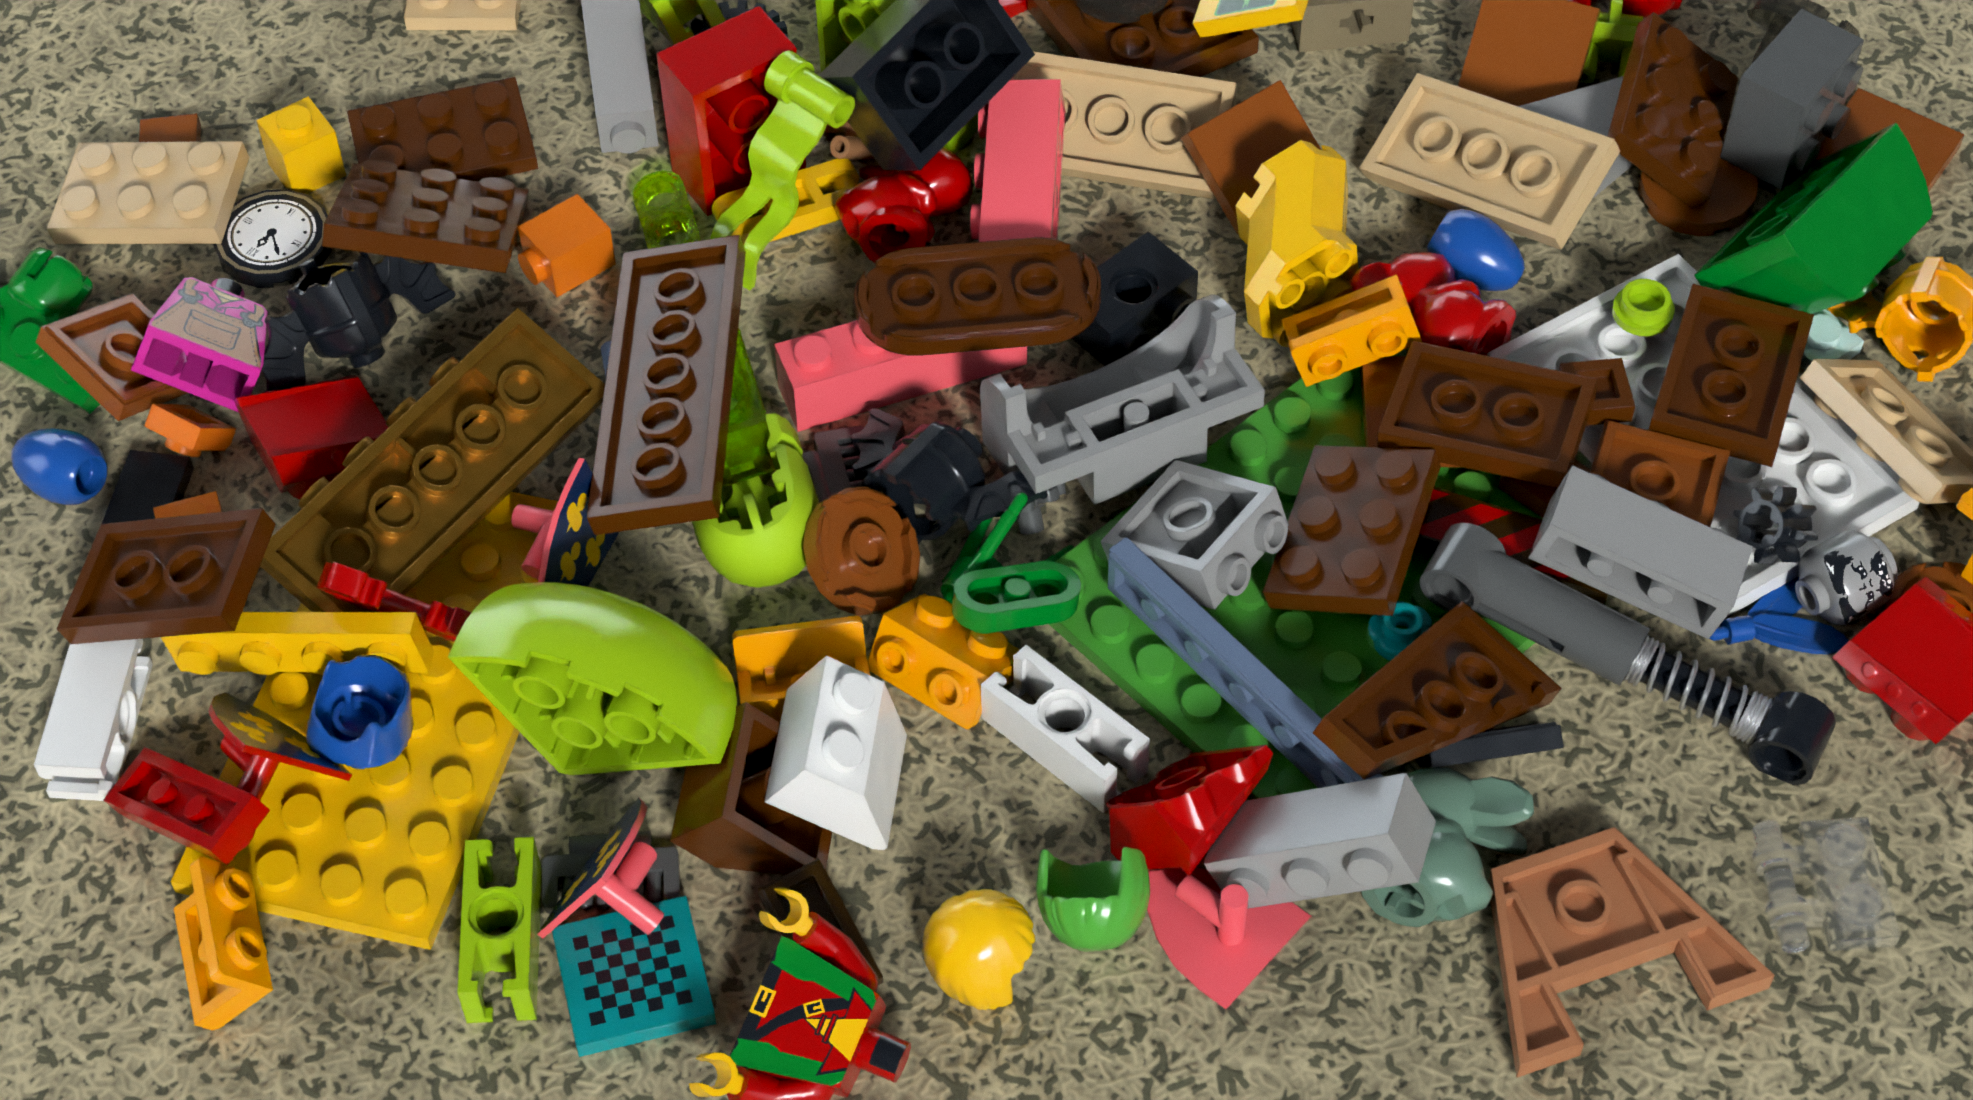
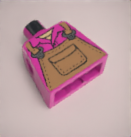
M193 277L184 278L150 320L131 371L238 412L234 400L237 397L252 394L264 365L267 327L264 320L267 317L268 311L263 305L244 298L243 288L232 279L219 278L208 284Z

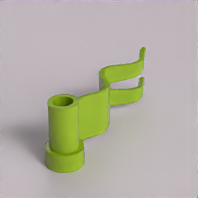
M793 51L781 53L767 70L764 80L765 90L776 97L778 101L772 113L760 126L751 141L748 152L752 172L750 184L744 194L721 214L714 225L710 239L731 236L740 224L761 210L770 199H773L768 212L752 229L744 243L746 256L743 287L749 291L754 288L756 283L757 264L761 253L767 244L789 225L797 212L799 195L795 183L798 170L804 159L819 142L827 124L833 128L841 127L848 121L855 107V100L851 95L816 74L813 64Z

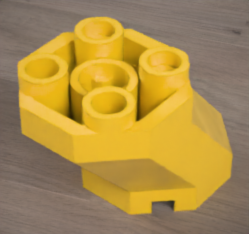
M1303 140L1298 141L1262 163L1253 177L1260 184L1255 194L1250 198L1244 192L1235 205L1239 238L1248 245L1244 285L1247 322L1261 337L1275 339L1283 347H1289V341L1282 319L1353 292L1351 281L1354 273L1358 270L1357 245L1346 235L1348 207L1346 160L1332 147L1321 145L1322 150H1320L1311 142Z

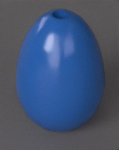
M1457 209L1449 211L1427 245L1428 252L1442 254L1448 259L1455 271V281L1460 279L1472 281L1479 287V290L1505 291L1511 289L1518 283L1525 269L1524 259L1513 239L1489 217L1472 210Z
M58 428L35 430L18 439L11 452L13 469L22 483L32 492L52 503L62 505L85 503L102 490L107 479L108 466L104 453L95 442L76 431Z

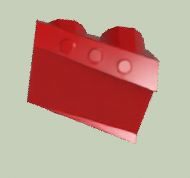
M355 375L285 390H272L261 394L237 397L234 400L249 438L280 492L288 491L294 498L299 500L319 479L325 477L331 482L346 468L342 465L345 457L358 442L367 436L375 441L389 428L363 383Z
M1924 577L1912 586L1832 657L1845 668L1846 677L1858 690L1869 694H1876L1892 708L1891 718L1893 725L1910 739L1918 741L1931 740L1936 745L1973 714V614L1928 577Z
M1267 745L1192 753L1186 758L1158 771L1155 775L1156 778L1147 784L1131 788L1110 799L1106 805L1110 818L1111 853L1121 861L1122 849L1124 847L1139 849L1145 856L1148 870L1182 868L1190 876L1265 775L1273 757V752Z

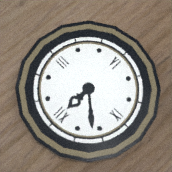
M290 189L264 190L243 197L234 204L222 243L213 244L223 271L238 283L256 288H274L273 283H282L288 280L289 284L298 282L303 276L299 268L300 264L312 258L317 266H322L332 251V248L322 246L324 222L328 216L324 206L310 195Z

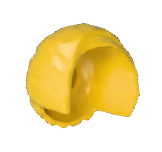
M992 889L969 890L961 895H954L945 900L933 912L925 926L922 941V953L925 964L932 978L942 991L960 1003L973 1006L978 1010H995L998 1007L1007 1006L1013 1002L1011 978L1014 974L1024 969V962L1030 958L1033 952L1032 944L1035 942L1034 924L1022 904L1000 891Z

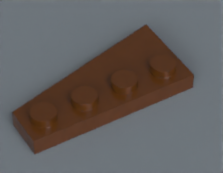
M1461 601L1326 714L1313 731V734L1365 780L1547 706L1562 688L1468 605Z

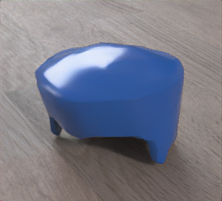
M360 655L346 662L330 660L323 672V677L313 700L307 722L306 742L309 748L327 760L345 764L356 769L378 767L394 761L406 748L414 725L411 688L406 673L390 661L379 656Z

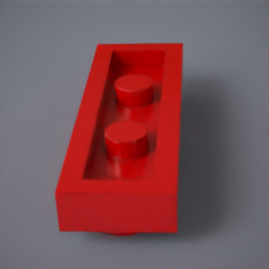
M146 747L143 748L103 799V801L124 817L227 866L236 854L250 843L256 828L270 811L253 794Z

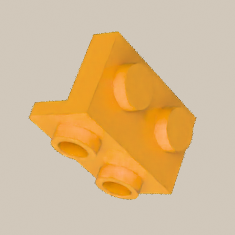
M1397 275L1282 319L1291 355L1306 387L1324 380L1336 378L1344 372L1383 357L1393 356L1409 348L1412 340L1422 342Z
M924 593L883 614L868 658V666L870 672L968 730L979 722L982 714L981 684L996 671L1007 679L1005 685L1013 681V655L1020 649L1010 644L1006 636L1001 632L981 634L962 626L954 618L950 602Z
M860 616L737 630L732 634L740 704L748 702L778 722L781 721L787 689L826 655L870 675L863 622Z
M200 857L190 865L194 893L174 907V914L194 1025L209 1030H216L273 990L251 874L208 858Z

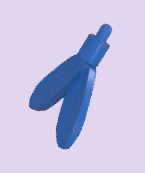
M1799 577L1762 596L1749 610L1747 615L1724 619L1720 627L1709 638L1712 641L1724 639L1727 645L1750 641L1755 638L1761 642L1788 650L1825 655L1837 653L1849 641L1832 626L1793 617L1803 607L1795 591V584Z

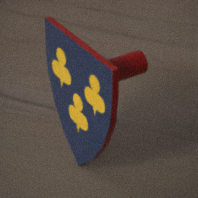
M226 692L214 696L208 712L212 722L225 735L221 740L220 748L244 772L237 788L251 793L261 800L280 762L347 781L352 777L353 774L340 763H334L312 751L306 742V737L290 726Z

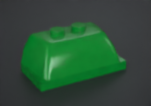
M1894 123L1815 161L1805 174L1799 172L1694 274L1699 284L1716 290L1724 288L1736 295L1811 314L1845 301L1852 302L1873 290L1879 284L1876 275L1892 267L1906 256L1907 253L1903 247L1931 219L1933 214L1926 179L1909 141L1898 124Z

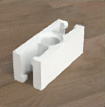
M143 639L69 645L34 762V767L41 778L52 779V781L48 782L46 789L49 798L103 801L122 776L153 665L150 657L137 656V653L141 652Z
M1025 645L1013 655L1014 685L1009 691L1003 688L1007 683V679L997 671L981 684V718L1102 813L1108 810L1106 803L1121 794L1117 791V768L1109 762L1103 766L1092 756V753L1100 752L1127 769V777L1134 783L1138 782L1148 772L1150 738L1029 646ZM1027 692L1037 702L1031 705L1021 700L1020 697ZM1070 728L1073 729V731L1060 732L1055 729Z

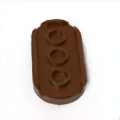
M1034 237L896 250L876 260V267L870 270L866 276L864 271L856 283L854 292L856 319L860 329L870 341L893 353L923 356L1049 345L1071 339L1083 332L1093 322L1099 311L1101 278L1097 266L1085 253H1083L1082 258L1078 253L1070 251V244L1053 238Z

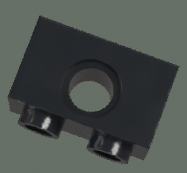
M1148 231L1097 267L1101 278L1099 311L1093 322L1072 339L1104 366L1128 355L1168 328L1184 312L1189 304L1197 300L1198 271Z

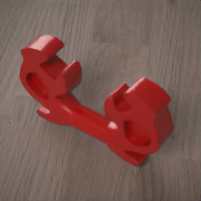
M336 562L325 563L316 587L333 595L336 599L374 612H416L425 631L455 642L464 622L471 614L467 610L458 607L452 608L433 600L431 604L393 591L387 588L388 583L368 577L369 574Z

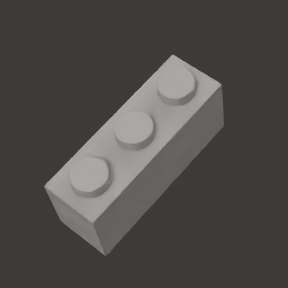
M1572 465L1548 503L1529 559L1709 639L1735 605L1753 546L1730 537L1720 529L1708 527L1670 510L1660 502L1648 500L1610 483L1602 476L1588 473Z
M1407 773L1247 800L1208 850L1204 865L1221 891L1231 884L1240 885L1247 890L1249 895L1247 909L1419 882L1436 820Z

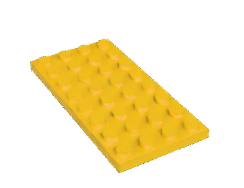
M510 492L405 595L431 604L434 600L452 608L458 607L472 612L482 600L503 587L513 584L538 582V579L527 575L521 568L538 533L514 528L511 522L512 513L518 504L554 511L558 501ZM302 603L297 612H311ZM425 631L434 650V655L429 673H406L411 688L414 725L406 748L394 761L378 767L356 769L341 764L353 774L349 781L282 762L279 763L260 800L270 811L256 828L250 843L239 851L228 865L251 874L258 911L428 950L432 949L464 869L465 840H476L519 735V731L448 658L454 642ZM276 672L267 675L253 706L306 737L308 718L323 675L314 672ZM228 758L219 780L237 787L244 772ZM186 847L170 881L174 891L189 896L193 894L194 889L190 865L200 857L213 861L216 860Z

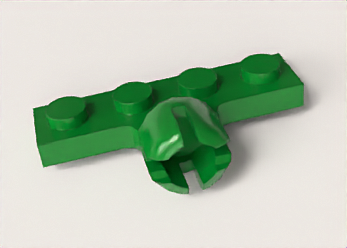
M38 247L30 251L9 280V284L0 288V363L91 414L100 403L36 343V339L42 326L77 314L93 290V282L88 276H83L80 269L63 256L56 255L49 259L54 251Z

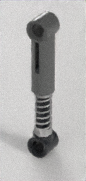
M1470 523L1451 525L1420 577V587L1423 594L1442 610L1449 612L1463 601L1474 612L1493 620L1618 686L1621 685L1623 680H1628V683H1633V686L1637 685L1640 681L1647 685V693L1652 692L1654 689L1662 692L1664 702L1673 698L1680 702V710L1685 709L1687 706L1695 709L1697 719L1701 718L1704 714L1713 719V727L1718 726L1719 723L1728 726L1730 736H1736L1737 739H1741L1742 742L1746 741L1747 745L1749 744L1748 755L1751 763L1758 771L1791 785L1805 784L1812 779L1834 731L1836 720L1833 712L1817 698L1802 692L1788 691L1779 693L1772 700V698L1768 699L1767 696L1763 697L1762 693L1758 694V691H1754L1749 695L1747 685H1743L1739 689L1731 686V677H1725L1723 680L1716 678L1714 668L1704 672L1698 669L1697 660H1692L1689 664L1681 660V651L1675 652L1673 655L1665 652L1664 643L1659 644L1658 640L1654 641V638H1649L1647 634L1650 628L1506 555L1503 544L1497 537L1480 526Z

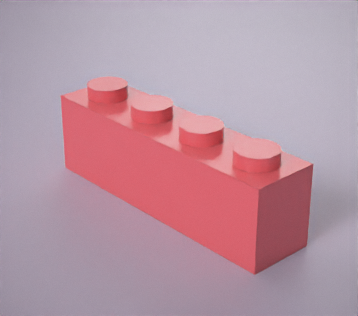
M1061 79L1009 80L989 103L978 112L979 137L986 138L985 153H976L974 160L976 189H982L981 204H972L970 229L972 239H979V242L1034 237L1058 240L1066 113Z
M857 320L774 344L778 387L797 432L1027 364V347L923 356L893 353L870 341L860 329Z

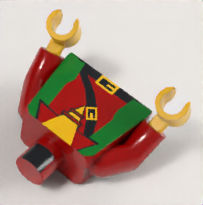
M782 887L775 888L774 890L779 895H783L788 899L790 913L785 920L779 922L771 914L760 911V921L770 929L783 933L793 932V940L781 936L730 1056L718 1052L704 1053L696 1056L695 1059L707 1061L716 1068L717 1080L715 1085L710 1087L702 1083H689L691 1092L698 1097H718L727 1094L729 1100H830L832 1095L848 1098L861 1069L894 1083L897 1082L907 1063L911 1042L878 1030L886 1009V1004L881 996L876 993L878 976L850 937L817 913H809L807 901L800 893Z

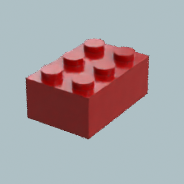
M760 6L656 53L672 174L707 216L713 214L712 205L718 197L749 186L752 176L748 158L751 141L757 130L772 113L778 101L776 97L765 90L764 80L767 70L781 53L793 51L797 54L795 45ZM806 158L804 159L799 170L806 168Z

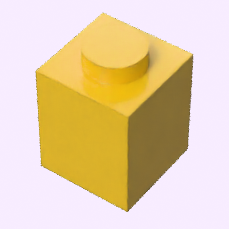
M309 96L256 120L268 164L286 189L308 194L346 176L336 132Z

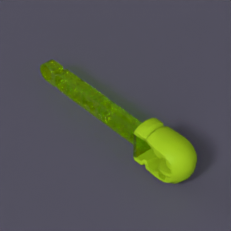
M656 171L644 176L636 183L633 189V200L648 249L663 247L664 245L660 244L661 240L675 232L687 233L686 238L677 244L702 241L685 185L678 174L672 171ZM659 194H675V197L664 205H648L649 201ZM738 328L731 398H736L739 401L730 410L722 487L732 485L733 495L725 503V508L721 500L719 518L692 521L698 545L708 562L719 574L732 583L761 588L784 583L797 576L806 566L803 550L805 526L819 501L808 466L803 459V450L797 432L786 418L776 413L766 414L741 330ZM775 471L772 474L775 487L763 484L759 476ZM780 500L781 504L771 509L770 506ZM728 516H740L741 522L739 523L737 520L729 521Z

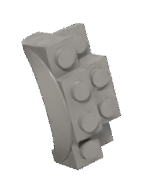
M1212 294L1189 304L1184 312L1168 328L1140 348L1083 376L1062 383L1032 389H1024L1021 384L1010 387L1001 374L984 379L980 385L983 443L1004 476L1012 471L1023 473L1035 494L1077 478L1095 505L1155 482L1175 460L1193 465L1206 462L1208 428L1264 407L1265 389L1235 349L1236 312L1223 298Z

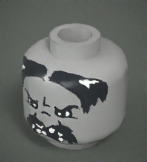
M1855 530L1841 532L1808 549L1802 555L1798 563L1799 580L1795 584L1796 595L1803 608L1811 615H1819L1822 619L1834 625H1847L1883 607L1891 599L1894 581L1898 575L1897 565L1892 553L1880 539L1874 536L1869 537Z

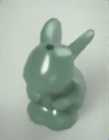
M1450 767L1424 768L1407 773L1436 820L1419 882L1361 891L1363 898L1376 914L1394 923L1409 927H1421L1432 921L1446 922L1457 920L1485 909L1492 898L1493 891L1489 882L1485 879L1481 858L1471 842L1497 852L1517 855L1526 854L1527 841L1512 825L1525 821L1534 814L1533 796L1528 790L1512 780L1494 776L1472 780Z

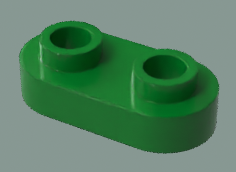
M1036 561L975 570L962 575L956 581L952 613L962 626L981 634L1058 623L1071 618L1077 611L1081 582L1078 575L1071 568L1053 561Z

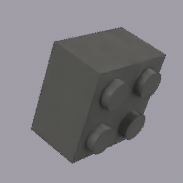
M1801 9L1742 74L1720 158L1779 189H1782L1797 171L1805 174L1816 160L1824 139L1828 137L1834 140L1840 134L1849 118L1851 109L1845 106L1846 98L1854 91L1863 73V67L1858 65L1857 62L1864 39Z

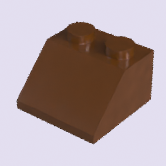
M745 702L736 706L734 727L721 763L686 766L670 842L716 868L787 875L818 858L826 870L833 832L764 802L780 722Z

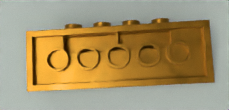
M517 308L460 362L454 357L444 362L429 381V386L432 388L418 401L410 396L401 402L386 421V425L389 428L375 441L367 436L358 442L342 463L346 468L331 482L323 477L306 491L298 503L301 510L270 538L260 567L311 612H374L336 599L333 595L316 588L326 562H336L369 574L368 577L388 583V589L405 595L603 403L605 384Z

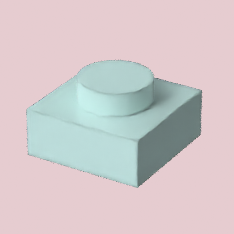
M1824 309L1813 313L1814 317L1800 367L1806 370L1814 359L1850 360L1861 352L1864 340L1856 333H1850L1849 327L1829 310Z

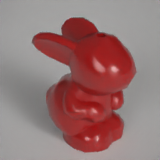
M943 147L920 171L883 170L881 166H866L859 169V176L864 181L852 189H847L838 197L835 204V212L848 235L862 248L869 260L875 263L876 260L887 253L896 250L927 247V242L932 240L935 233L930 217L945 216L965 206L973 193L972 178L961 159L946 147Z
M1431 252L1404 253L1395 257L1389 263L1374 262L1363 265L1352 277L1351 286L1353 291L1397 275L1422 343L1487 356L1488 352L1511 340V329L1516 318L1514 308L1505 300L1500 299L1483 302L1479 287L1475 283L1463 279L1455 281V271L1448 259L1442 254Z

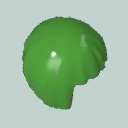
M1124 847L1122 849L1121 861H1100L1082 865H1071L1054 857L1047 849L1041 850L1037 869L1036 893L1043 921L1059 941L1079 951H1103L1123 945L1132 938L1143 923L1149 904V872L1142 851Z

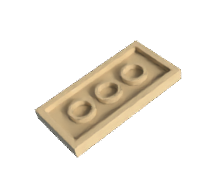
M1033 51L1035 55L1010 79H1061L1066 111L1062 175L1216 200L1181 137L1234 107L1237 92L1236 82Z
M1417 73L1359 169L1366 178L1383 186L1449 210L1466 209L1478 212L1489 217L1502 229L1562 250L1619 155L1620 149L1615 139Z

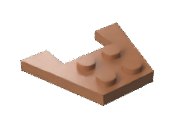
M1615 827L1497 866L1490 871L1488 882L1493 891L1490 901L1516 1078L1581 1055L1584 1043L1557 993L1675 953L1707 1011L1769 989L1775 976Z

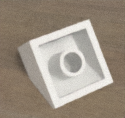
M826 655L793 683L786 691L764 802L871 849L885 850L889 842L907 737L885 682Z

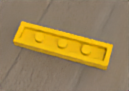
M242 612L235 631L161 637L181 672H191L200 675H207L213 672H252L259 675H271L276 672H314L323 675L326 665L330 660L346 662L360 655L382 657L393 663L404 673H429L434 655V650L416 612Z

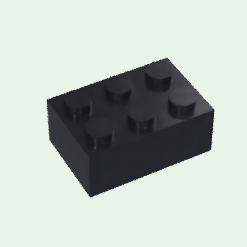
M895 0L819 76L854 98L855 107L848 119V123L883 170L920 171L1006 85L1035 53L998 0Z

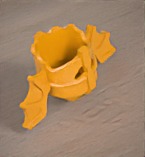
M1926 256L1923 262L1910 265L1894 280L1885 291L1883 303L1876 301L1870 291L1852 302L1845 301L1827 308V310L1834 316L1845 319L1848 322L1850 333H1857L1863 328H1875L1877 338L1882 337L1891 355L1904 367L1917 372L1918 382H1933L1937 372L1953 366L1965 355L1972 344L1973 278L1958 265L1945 262L1943 257ZM1915 354L1922 355V356H1926V357H1925V358L1918 359V357H1917Z

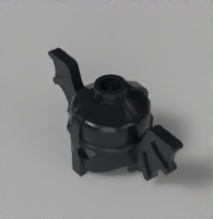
M359 252L360 255H358V258L353 263H331L317 266L314 259L307 260L299 265L303 276L294 287L287 290L288 296L285 298L291 311L284 316H267L264 320L269 331L268 344L264 352V365L261 370L266 379V392L305 385L306 374L303 359L304 348L308 341L319 357L348 358L353 368L364 367L380 359L385 354L382 340L397 321V314L389 300L391 294H397L402 297L417 312L427 314L452 300L456 295L455 291L440 281L436 275V265L432 262L416 264L410 263L404 258L383 256L379 262L372 264L368 253Z
M873 408L870 410L867 425L863 430L851 435L854 448L860 451L859 460L852 465L855 478L861 479L865 477L862 481V487H868L879 492L882 490L884 494L897 504L892 508L898 512L901 519L908 517L916 532L918 544L922 540H934L944 535L960 518L964 521L969 531H974L982 521L993 517H1001L1015 496L1020 492L1028 496L1024 507L1039 498L1045 499L1048 496L1047 490L1035 494L1023 473L1019 471H1012L1000 479L985 485V472L978 460L983 452L982 446L971 432L961 427L953 428L940 421H935L931 424H922L907 436H904L905 428L900 418ZM914 504L926 505V517L916 518Z

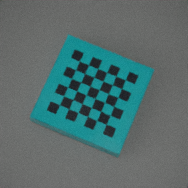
M687 896L652 903L665 914L658 926L649 935H646L618 912L558 925L552 931L579 1057L717 1024Z

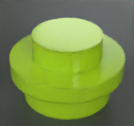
M1637 279L1629 282L1617 293L1612 306V315L1618 326L1626 332L1637 336L1648 337L1663 333L1672 324L1675 314V306L1668 289L1661 283L1651 279Z

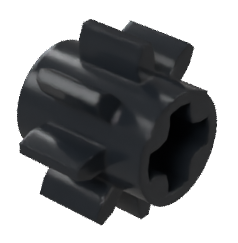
M1778 486L1774 494L1766 488L1751 489L1753 502L1745 506L1743 510L1739 509L1733 512V515L1739 519L1738 529L1740 535L1736 539L1756 548L1754 553L1755 563L1773 564L1777 556L1782 562H1799L1800 552L1798 548L1807 541H1817L1818 535L1812 531L1811 515L1817 510L1816 506L1796 503L1797 488ZM1773 522L1779 524L1778 528L1772 526Z

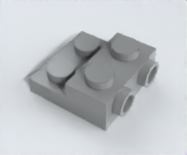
M1175 460L1101 540V544L1107 560H1109V548L1127 537L1199 605L1215 610L1227 595L1238 596L1244 592L1250 581L1253 565L1265 552L1275 554L1283 547L1289 525L1276 487Z

